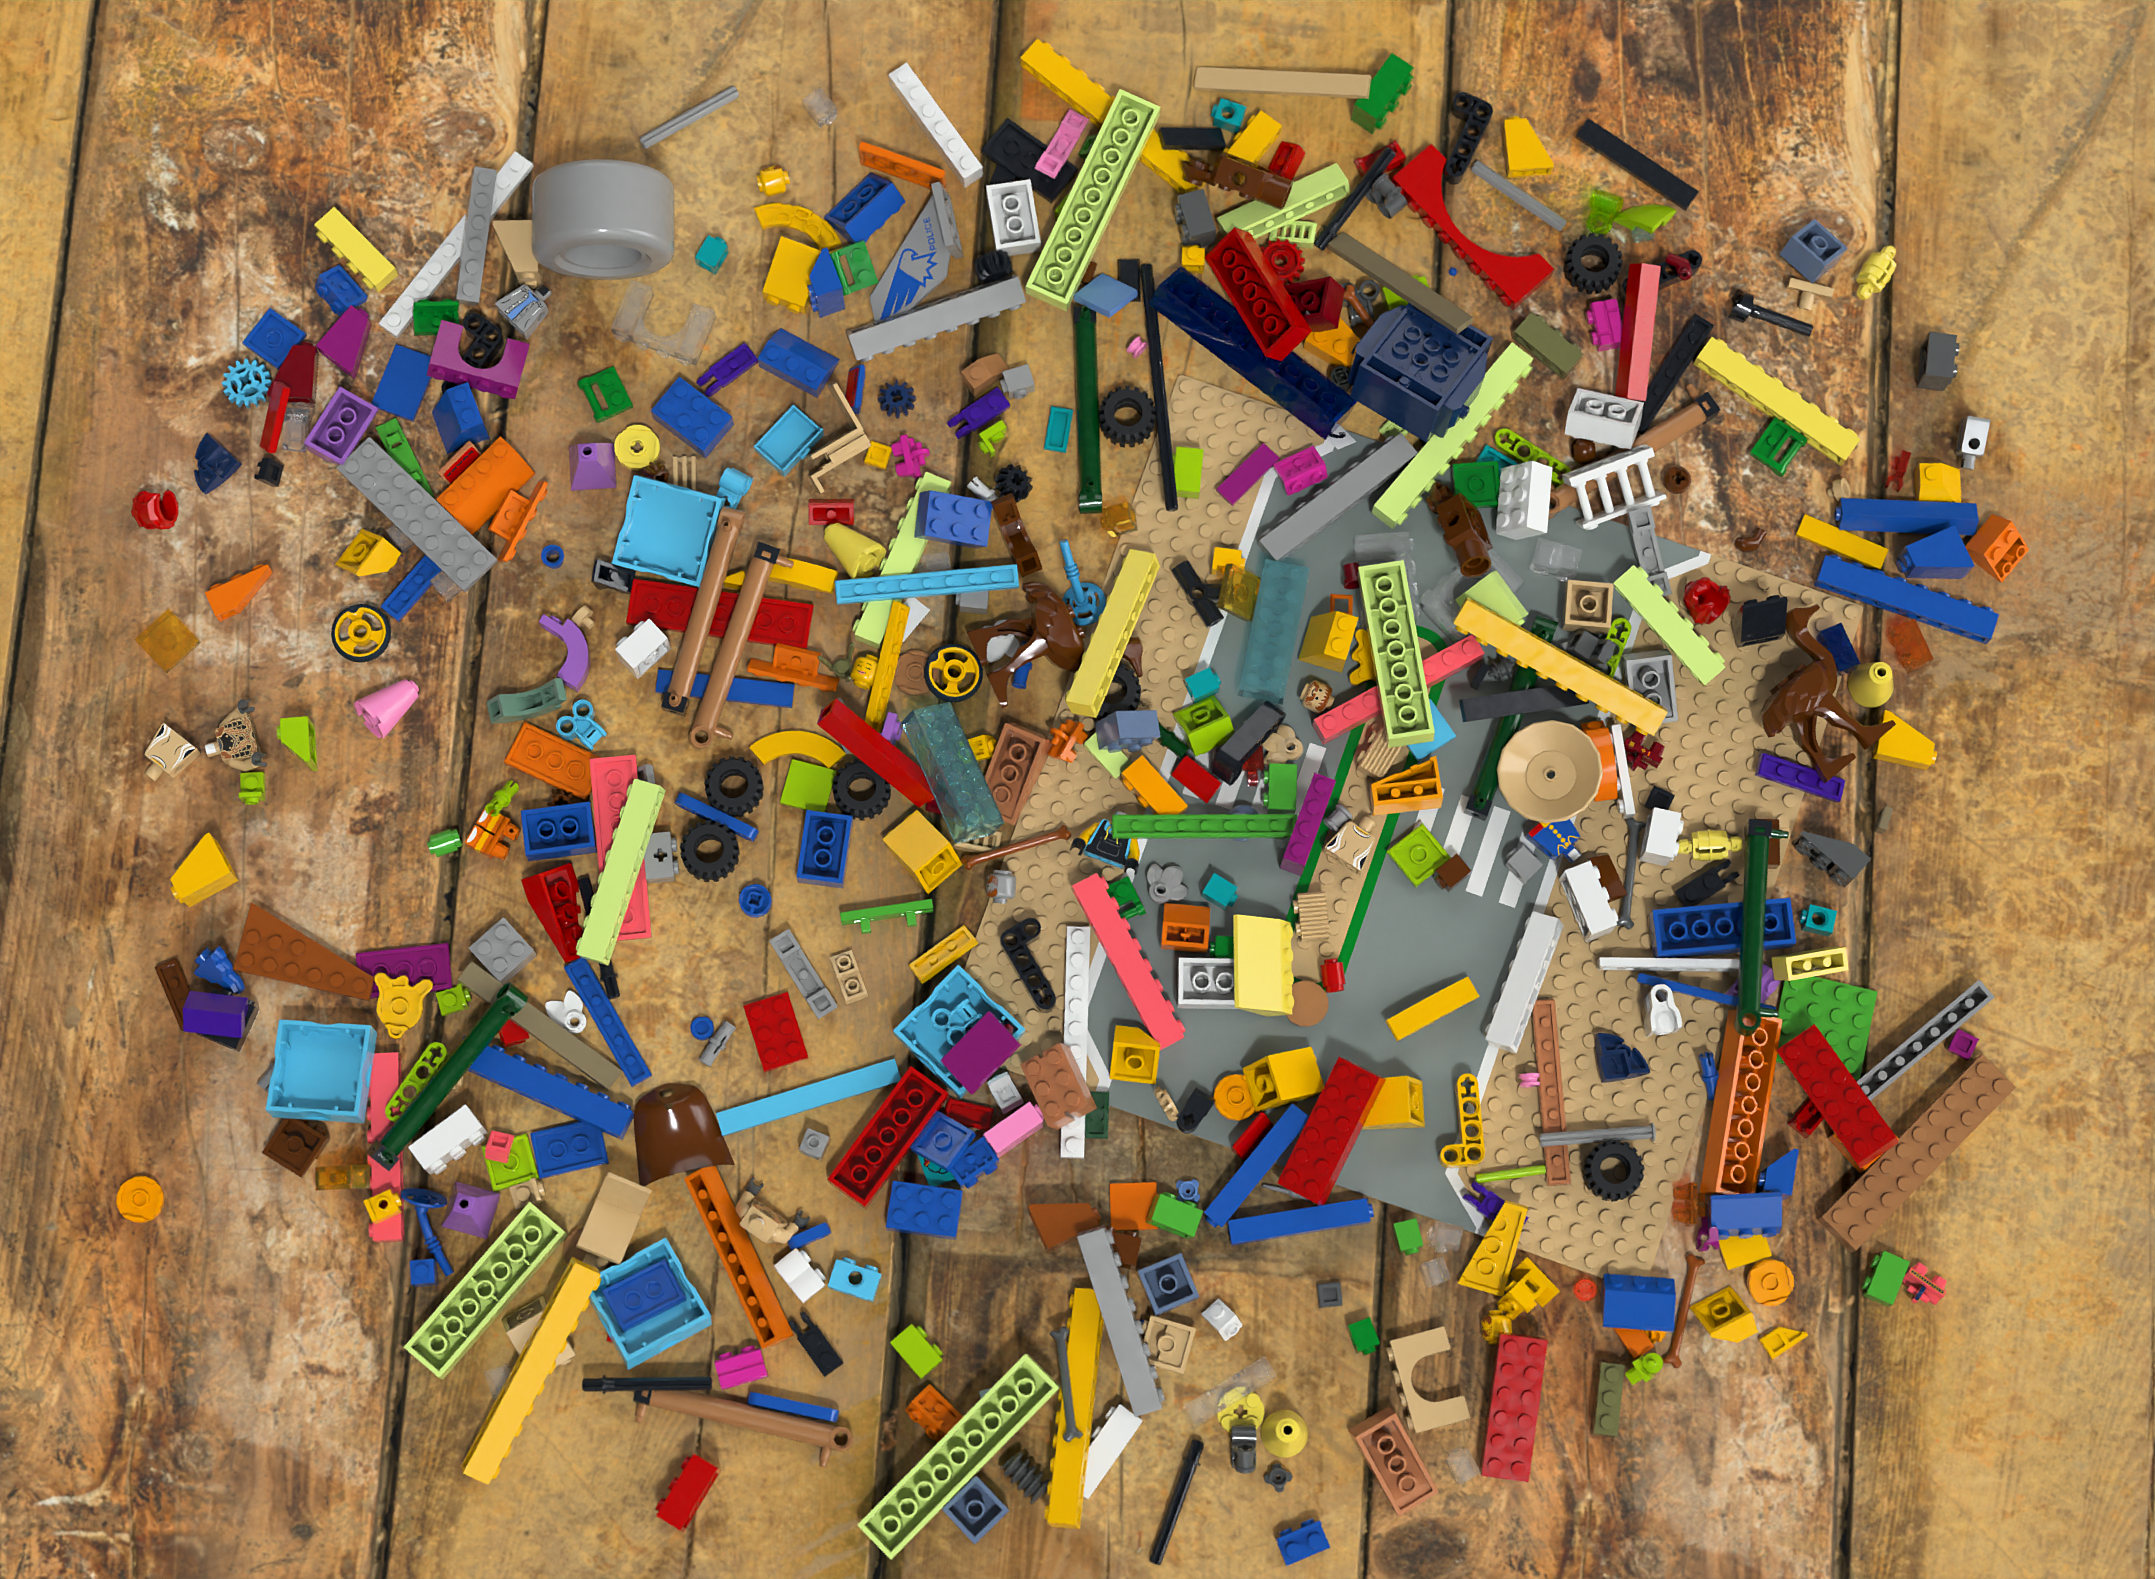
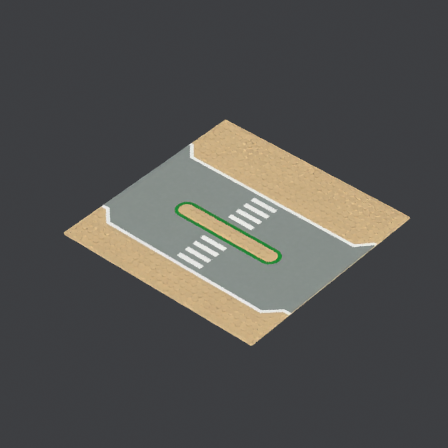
M1184 375L1178 376L1167 406L1172 453L1176 454L1177 446L1204 449L1199 499L1177 497L1178 510L1171 512L1166 510L1157 433L1101 589L1107 599L1114 588V580L1116 576H1119L1122 569V561L1127 557L1130 549L1155 553L1160 568L1131 637H1139L1143 644V676L1138 678L1139 685H1141L1139 706L1135 711L1157 710L1158 722L1170 732L1173 731L1175 736L1187 745L1173 717V713L1194 704L1184 685L1185 678L1210 667L1212 673L1216 672L1221 681L1219 693L1214 696L1230 716L1235 732L1267 700L1286 713V717L1281 725L1291 727L1295 731L1296 738L1303 745L1302 755L1296 760H1287L1285 763L1297 764L1295 811L1297 819L1314 772L1334 779L1336 783L1302 876L1280 869L1290 838H1254L1244 842L1233 839H1137L1140 857L1137 875H1134V869L1129 868L1125 873L1123 869L1084 855V851L1079 856L1080 850L1075 847L1070 850V846L1073 840L1078 838L1092 824L1100 823L1102 819L1112 822V815H1115L1116 811L1127 815H1152L1151 810L1148 807L1144 809L1136 800L1138 796L1134 791L1131 790L1129 792L1122 785L1121 781L1123 779L1121 775L1115 779L1084 748V743L1081 745L1074 743L1072 749L1077 752V756L1072 763L1051 758L1048 755L1046 763L1019 816L1009 845L1054 832L1062 825L1067 826V831L1071 832V837L1069 840L1059 839L1005 856L1000 870L1011 871V875L1016 877L1015 897L1007 899V904L993 903V898L989 899L975 938L978 944L971 949L964 971L983 988L991 1000L1002 1006L1025 1028V1034L1018 1040L1022 1045L999 1068L1025 1076L1020 1065L1021 1063L1036 1055L1043 1056V1051L1058 1043L1064 1044L1067 926L1090 927L1086 1084L1089 1091H1108L1110 1107L1179 1130L1177 1120L1172 1122L1168 1119L1154 1095V1090L1159 1086L1169 1094L1179 1112L1176 1114L1179 1117L1196 1087L1213 1098L1217 1084L1226 1076L1232 1074L1244 1075L1242 1068L1268 1055L1311 1046L1324 1086L1326 1084L1329 1063L1336 1064L1338 1057L1346 1058L1383 1078L1410 1076L1421 1080L1423 1083L1425 1127L1362 1129L1335 1185L1484 1237L1492 1222L1477 1212L1476 1208L1462 1198L1466 1193L1473 1196L1480 1203L1484 1200L1485 1197L1474 1191L1471 1187L1473 1181L1476 1182L1475 1174L1545 1165L1544 1150L1539 1145L1538 1140L1539 1135L1542 1133L1538 1086L1529 1088L1519 1086L1522 1082L1519 1079L1520 1074L1537 1073L1532 1013L1517 1053L1491 1046L1485 1040V1030L1487 1025L1491 1024L1494 1017L1493 1009L1501 998L1502 984L1504 981H1507L1510 974V963L1516 958L1517 944L1521 938L1523 939L1526 920L1531 917L1533 911L1558 918L1564 927L1536 1000L1555 999L1566 1132L1649 1126L1650 1123H1654L1656 1138L1655 1141L1650 1139L1620 1141V1143H1629V1147L1632 1149L1634 1147L1637 1149L1636 1153L1638 1156L1641 1155L1643 1159L1641 1163L1645 1168L1643 1171L1644 1178L1640 1182L1641 1185L1634 1193L1623 1200L1605 1201L1600 1196L1596 1197L1591 1189L1588 1190L1586 1187L1588 1184L1583 1179L1584 1172L1582 1170L1586 1157L1597 1145L1604 1142L1568 1145L1570 1185L1547 1186L1546 1174L1478 1184L1488 1191H1492L1504 1201L1507 1200L1528 1206L1526 1216L1529 1218L1522 1228L1517 1249L1602 1279L1604 1274L1649 1277L1707 1098L1705 1082L1701 1079L1702 1068L1698 1056L1702 1053L1705 1057L1704 1052H1712L1715 1066L1717 1067L1723 1048L1728 1010H1735V1007L1672 992L1674 1004L1681 1015L1682 1028L1677 1033L1665 1035L1653 1033L1651 1036L1646 1037L1644 1031V1019L1646 1016L1644 999L1653 987L1638 983V975L1643 973L1726 994L1738 979L1739 968L1735 972L1598 970L1597 960L1600 957L1654 958L1648 916L1650 912L1657 909L1683 907L1674 892L1712 867L1715 868L1730 859L1732 864L1727 869L1718 873L1720 878L1723 880L1729 874L1738 871L1740 876L1728 883L1724 889L1697 906L1743 902L1746 849L1744 828L1749 819H1779V829L1789 832L1787 839H1780L1779 867L1777 869H1768L1766 900L1771 899L1805 792L1755 776L1759 755L1766 753L1811 769L1814 764L1809 755L1798 745L1796 734L1790 726H1785L1781 733L1775 734L1774 737H1768L1763 729L1760 712L1765 701L1771 696L1769 692L1771 689L1782 682L1785 677L1803 663L1805 666H1808L1814 661L1789 637L1786 630L1781 640L1737 648L1731 621L1740 607L1744 605V602L1752 599H1757V602L1766 601L1767 597L1779 595L1780 598L1787 596V612L1793 608H1806L1818 604L1820 609L1811 616L1807 628L1811 636L1833 655L1837 670V685L1833 693L1835 697L1862 616L1863 607L1859 604L1656 536L1664 571L1667 572L1672 594L1663 596V598L1667 602L1671 600L1679 609L1678 615L1682 619L1686 617L1695 628L1692 630L1697 636L1702 635L1709 642L1708 648L1712 653L1718 652L1725 660L1723 663L1725 668L1703 687L1613 587L1611 624L1618 618H1624L1631 624V632L1622 655L1660 649L1669 650L1672 655L1678 721L1661 723L1655 735L1653 736L1648 733L1641 745L1648 750L1654 741L1665 746L1661 756L1663 759L1657 769L1648 764L1646 770L1637 766L1635 771H1632L1630 768L1633 763L1627 760L1635 808L1633 818L1637 822L1643 821L1646 824L1651 810L1645 808L1644 805L1655 785L1675 795L1668 810L1681 813L1680 820L1684 821L1682 833L1678 835L1676 842L1683 839L1691 841L1692 832L1707 831V829L1726 831L1728 839L1730 837L1742 838L1743 849L1735 852L1728 850V858L1712 860L1711 862L1709 860H1693L1692 852H1689V854L1678 853L1667 866L1639 861L1645 827L1642 828L1638 839L1630 915L1634 927L1628 930L1623 925L1616 926L1611 933L1585 943L1559 878L1565 870L1586 863L1591 857L1609 855L1624 886L1630 829L1626 824L1628 819H1623L1622 813L1618 812L1617 800L1620 799L1619 791H1617V799L1597 802L1593 799L1584 811L1570 818L1580 834V838L1574 846L1582 854L1572 864L1563 854L1553 861L1525 838L1528 832L1540 822L1526 819L1512 809L1499 790V785L1485 821L1464 813L1498 718L1463 723L1459 700L1507 693L1518 667V664L1515 662L1516 658L1510 655L1507 657L1500 655L1495 651L1496 647L1489 643L1487 646L1479 643L1485 653L1482 660L1427 689L1428 698L1435 704L1455 733L1456 738L1419 762L1416 761L1406 745L1403 746L1384 778L1395 773L1399 774L1410 769L1413 765H1419L1436 756L1443 794L1441 808L1373 816L1370 788L1371 784L1378 781L1357 770L1360 763L1356 762L1362 750L1367 752L1371 744L1368 743V740L1374 730L1379 732L1381 727L1384 728L1382 714L1324 745L1312 724L1315 718L1377 686V683L1371 680L1356 686L1352 685L1349 681L1350 674L1360 667V664L1354 662L1351 658L1353 652L1358 648L1355 633L1359 629L1367 631L1360 588L1352 590L1344 588V565L1356 562L1361 567L1404 560L1422 661L1472 635L1469 632L1465 635L1455 629L1456 625L1453 624V620L1460 609L1455 599L1495 570H1497L1528 612V615L1523 618L1525 623L1520 627L1530 632L1536 615L1558 622L1551 644L1561 649L1560 644L1570 643L1576 633L1573 631H1562L1564 589L1567 581L1577 580L1613 584L1633 565L1638 568L1630 527L1607 520L1599 523L1595 529L1585 530L1577 526L1575 522L1584 518L1582 510L1568 506L1558 512L1554 518L1548 520L1547 533L1514 540L1496 534L1498 507L1479 508L1478 511L1481 513L1493 546L1488 551L1492 564L1490 569L1484 574L1477 577H1466L1461 574L1452 546H1449L1443 538L1445 532L1437 521L1439 515L1434 514L1427 504L1426 497L1430 495V492L1425 491L1421 495L1423 499L1415 509L1411 507L1407 512L1409 516L1401 526L1397 524L1393 529L1371 513L1375 503L1402 473L1400 471L1275 567L1258 547L1259 540L1261 539L1260 536L1268 529L1274 530L1279 526L1277 523L1286 515L1291 517L1296 513L1295 509L1303 502L1308 504L1314 499L1313 495L1322 488L1324 490L1329 488L1333 479L1339 475L1342 477L1349 472L1348 469L1357 461L1362 463L1367 459L1365 456L1374 448L1379 450L1384 444L1346 431L1356 442L1337 449L1311 423L1316 421L1314 419ZM1263 443L1280 458L1279 461L1314 446L1325 462L1328 475L1321 482L1288 496L1285 492L1284 484L1275 472L1274 467H1272L1233 506L1216 492V489ZM1450 466L1443 476L1439 474L1435 481L1449 487L1455 496L1452 466ZM1549 503V509H1553L1551 503ZM1215 547L1242 550L1241 558H1245L1244 572L1239 571V574L1234 573L1232 576L1221 574V571H1216V575H1211ZM1188 560L1204 584H1232V604L1217 605L1224 619L1216 625L1206 628L1193 606L1187 602L1185 593L1171 572L1178 564ZM1708 577L1718 586H1727L1730 589L1729 595L1731 600L1725 611L1716 621L1709 625L1704 624L1701 626L1700 623L1694 622L1689 609H1686L1683 597L1685 586L1690 581ZM1199 590L1191 592L1192 596L1196 599L1203 597L1202 592ZM1330 594L1353 595L1352 616L1359 617L1342 673L1298 660L1311 617L1330 612ZM1099 597L1096 603L1097 607H1099L1100 603ZM1335 599L1334 611L1348 612V599ZM1098 620L1087 627L1086 638L1083 639L1084 652L1089 647L1090 637L1097 628ZM1620 624L1619 627H1614L1618 629L1614 639L1619 640L1623 631L1627 632L1624 630V625ZM1590 633L1599 640L1606 639L1607 637L1606 634ZM1615 645L1613 655L1619 653V648ZM1621 656L1613 679L1626 685ZM1500 657H1503L1509 663H1514L1515 666L1512 667L1511 678L1505 675L1502 677L1503 681L1500 682L1493 676L1489 677L1487 673L1478 690L1470 687L1472 679L1483 662L1492 667L1491 661L1498 664L1500 663ZM1121 658L1118 666L1124 664L1127 670L1131 668L1134 671L1129 661ZM1605 665L1604 669L1598 668L1599 671L1606 675L1611 674V668L1608 665ZM1071 672L1052 727L1058 729L1061 723L1065 724L1067 719L1081 722L1085 725L1083 730L1088 734L1086 742L1096 732L1095 723L1101 719L1096 720L1094 717L1071 713L1065 701L1066 693L1071 689L1074 682L1075 673ZM1538 676L1534 688L1555 686L1556 681L1550 677L1545 680ZM1314 680L1331 687V696L1335 697L1330 710L1325 708L1322 714L1304 708L1302 700H1300L1306 683L1310 684ZM1111 682L1104 702L1109 704L1121 702L1126 695L1124 688L1117 683ZM1589 700V704L1525 713L1519 731L1532 723L1550 720L1572 724L1580 730L1581 723L1603 721L1608 729H1610L1611 725L1621 724L1623 742H1625L1626 738H1630L1636 731V727H1633L1630 722L1626 725L1615 719L1616 715L1610 711L1607 713L1600 711L1595 707L1596 703ZM1817 716L1816 740L1820 746L1827 721ZM1049 733L1048 737L1053 739L1054 736ZM1157 739L1152 741V745L1143 746L1142 750L1138 752H1128V749H1122L1123 754L1132 763L1142 755L1188 805V809L1183 815L1228 814L1231 809L1242 804L1252 806L1258 814H1276L1267 813V806H1263V793H1268V784H1264V770H1268L1269 766L1263 763L1268 751L1262 745L1243 764L1240 776L1231 786L1211 773L1214 758L1223 745L1217 746L1207 753L1196 757L1191 750L1188 751L1186 755L1222 783L1220 789L1207 804L1171 776L1182 759L1180 760L1167 747H1162L1160 745L1161 742ZM1290 746L1288 750H1293L1295 746ZM1549 772L1547 777L1552 779L1555 777V773ZM1338 803L1345 807L1353 816L1351 820H1347L1339 828V831L1349 821L1358 826L1364 816L1375 822V826L1369 834L1374 836L1376 841L1360 876L1323 852L1326 844L1336 835L1323 823V819L1328 818L1332 814ZM1423 823L1448 855L1452 858L1455 854H1458L1471 869V873L1449 892L1445 888L1442 890L1435 883L1434 879L1436 877L1434 874L1415 888L1386 852ZM1524 846L1543 864L1542 868L1525 885L1505 867L1508 861L1506 856L1515 847L1519 850ZM1154 863L1163 870L1170 866L1181 867L1183 879L1180 884L1189 889L1184 899L1180 901L1169 900L1166 903L1210 907L1207 953L1161 949L1164 903L1157 904L1151 900L1148 893L1150 885L1146 880L1147 872ZM1095 873L1099 877L1103 876L1108 885L1129 876L1146 914L1128 919L1127 922L1131 928L1128 932L1132 939L1136 937L1142 948L1139 951L1143 959H1148L1153 969L1150 971L1153 979H1158L1164 991L1161 992L1163 998L1170 1000L1175 1010L1172 1012L1175 1020H1180L1186 1031L1183 1033L1184 1038L1160 1051L1156 1084L1109 1079L1115 1025L1136 1027L1148 1035L1149 1033L1071 889L1072 885ZM1214 873L1238 887L1236 894L1239 897L1232 907L1228 905L1225 911L1201 897L1204 888ZM1157 889L1159 894H1164L1163 890ZM1325 891L1330 937L1328 940L1301 942L1300 936L1296 937L1295 923L1299 922L1298 914L1293 913L1292 901L1296 900L1297 893ZM1623 898L1608 903L1611 909H1615L1618 919L1622 912ZM1131 901L1120 906L1117 912L1121 913L1134 907L1133 902ZM1233 915L1281 919L1290 922L1293 930L1291 938L1293 984L1300 981H1312L1323 988L1320 965H1324V960L1337 958L1338 962H1343L1346 985H1344V991L1326 993L1329 1000L1328 1011L1321 1022L1311 1027H1299L1291 1023L1285 1015L1266 1017L1242 1009L1177 1008L1178 959L1214 958V956H1210V942H1215L1216 936L1234 937ZM1027 918H1034L1041 925L1039 939L1028 945L1027 948L1056 996V1006L1049 1013H1042L1036 1008L1000 945L1002 933ZM1028 925L1024 931L1028 935H1034L1037 932V928L1033 925ZM1009 936L1004 940V943L1012 947L1016 945L1017 940ZM1729 953V954H1718V955H1707V956H1696V957H1685V958H1689V959H1739V958H1740V953ZM1024 956L1016 959V964L1021 967L1029 963L1027 957ZM1031 976L1027 980L1030 986H1038L1041 982L1037 976ZM1469 977L1480 997L1436 1020L1425 1028L1396 1041L1385 1022L1386 1020L1444 988ZM1042 989L1039 992L1042 997L1040 1004L1045 1003L1048 1006L1050 1005L1051 998L1046 999ZM1656 996L1658 1002H1661L1660 998ZM1597 1033H1608L1624 1039L1622 1044L1627 1045L1631 1050L1636 1048L1642 1054L1649 1066L1650 1073L1627 1080L1602 1083L1597 1063L1595 1035ZM1466 1073L1472 1074L1477 1078L1479 1087L1485 1156L1481 1163L1474 1167L1445 1168L1438 1160L1440 1151L1447 1145L1460 1144L1455 1083L1461 1075ZM1465 1080L1461 1086L1466 1088V1095L1462 1099L1474 1097L1473 1095L1468 1096V1090L1472 1084H1468L1467 1080ZM1320 1094L1293 1102V1104L1310 1117ZM1292 1103L1261 1111V1113L1263 1112L1268 1117L1274 1127ZM1213 1104L1196 1130L1190 1133V1135L1232 1148L1260 1112L1256 1113L1255 1111L1254 1114L1244 1120H1228L1220 1115ZM1463 1104L1465 1113H1474L1475 1109L1472 1104ZM1192 1118L1184 1119L1185 1126L1192 1124ZM1467 1126L1465 1128L1467 1136L1475 1137L1477 1135L1474 1127ZM1304 1127L1274 1164L1282 1167L1286 1166ZM1470 1149L1467 1151V1156L1470 1160L1475 1161L1479 1159V1153L1476 1150ZM1452 1151L1444 1152L1446 1161L1454 1162L1456 1160V1156ZM1606 1158L1601 1163V1174L1606 1181L1612 1184H1619L1626 1178V1168L1620 1160Z

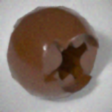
M1583 438L1573 440L1571 443V453L1574 461L1584 465L1591 463L1596 457L1595 443L1592 440Z
M1671 467L1664 473V487L1670 493L1681 494L1690 487L1691 475L1684 467ZM1675 476H1678V479L1681 480L1679 484H1676V480H1673Z

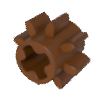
M649 462V465L642 469L643 477L666 483L670 473L665 471V466L660 463L656 465Z
M563 790L560 791L559 795L552 793L553 800L547 803L548 807L558 806L561 804V801H565L566 805L576 804L570 802L573 799V795L569 794L566 796Z

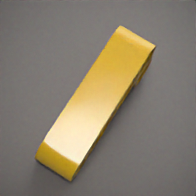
M1466 1073L1461 1075L1455 1083L1460 1144L1447 1145L1440 1151L1438 1160L1445 1168L1474 1167L1480 1164L1485 1156L1478 1081L1474 1075ZM1465 1080H1467L1468 1084H1472L1468 1090V1096L1473 1095L1474 1097L1462 1099L1466 1095V1088L1461 1086ZM1464 1103H1470L1474 1106L1475 1111L1473 1114L1464 1112ZM1467 1126H1472L1476 1129L1477 1135L1475 1137L1466 1135L1465 1128ZM1470 1149L1476 1150L1479 1153V1159L1475 1161L1470 1160L1467 1156V1151ZM1452 1151L1456 1156V1160L1454 1162L1446 1161L1444 1152Z

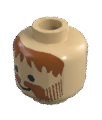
M1314 680L1310 684L1306 683L1300 700H1302L1304 708L1322 714L1325 708L1330 710L1335 697L1331 696V687Z

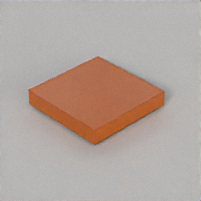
M1156 1182L1109 1184L1111 1227L1115 1228V1231L1158 1230V1227L1145 1223L1153 1198L1157 1195Z

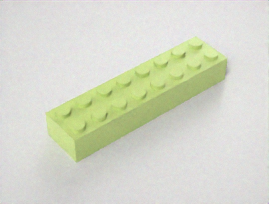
M1404 560L1358 567V582L1387 746L1392 748L1434 741L1435 731Z
M529 1202L404 1348L443 1380L568 1234Z

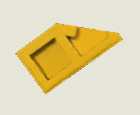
M1777 1327L1758 1341L1770 1359L1773 1360L1807 1337L1808 1334L1806 1332Z

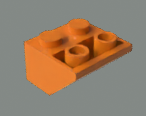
M1993 514L1965 546L1973 562L2001 583L2029 551L2028 546L2013 522Z
M1164 903L1161 949L1207 953L1210 907Z

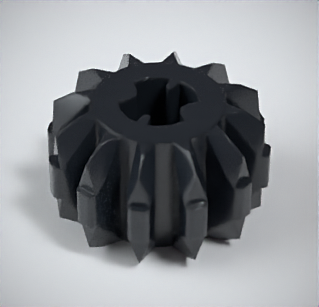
M1002 250L985 253L974 261L975 273L980 282L989 283L1007 277L1013 272L1010 256Z
M1012 464L1006 468H1001L994 479L997 483L994 489L1000 491L999 497L1012 493L1016 503L1023 499L1025 500L1033 488L1030 484L1033 478L1027 477L1028 470L1022 471L1021 465L1014 467Z

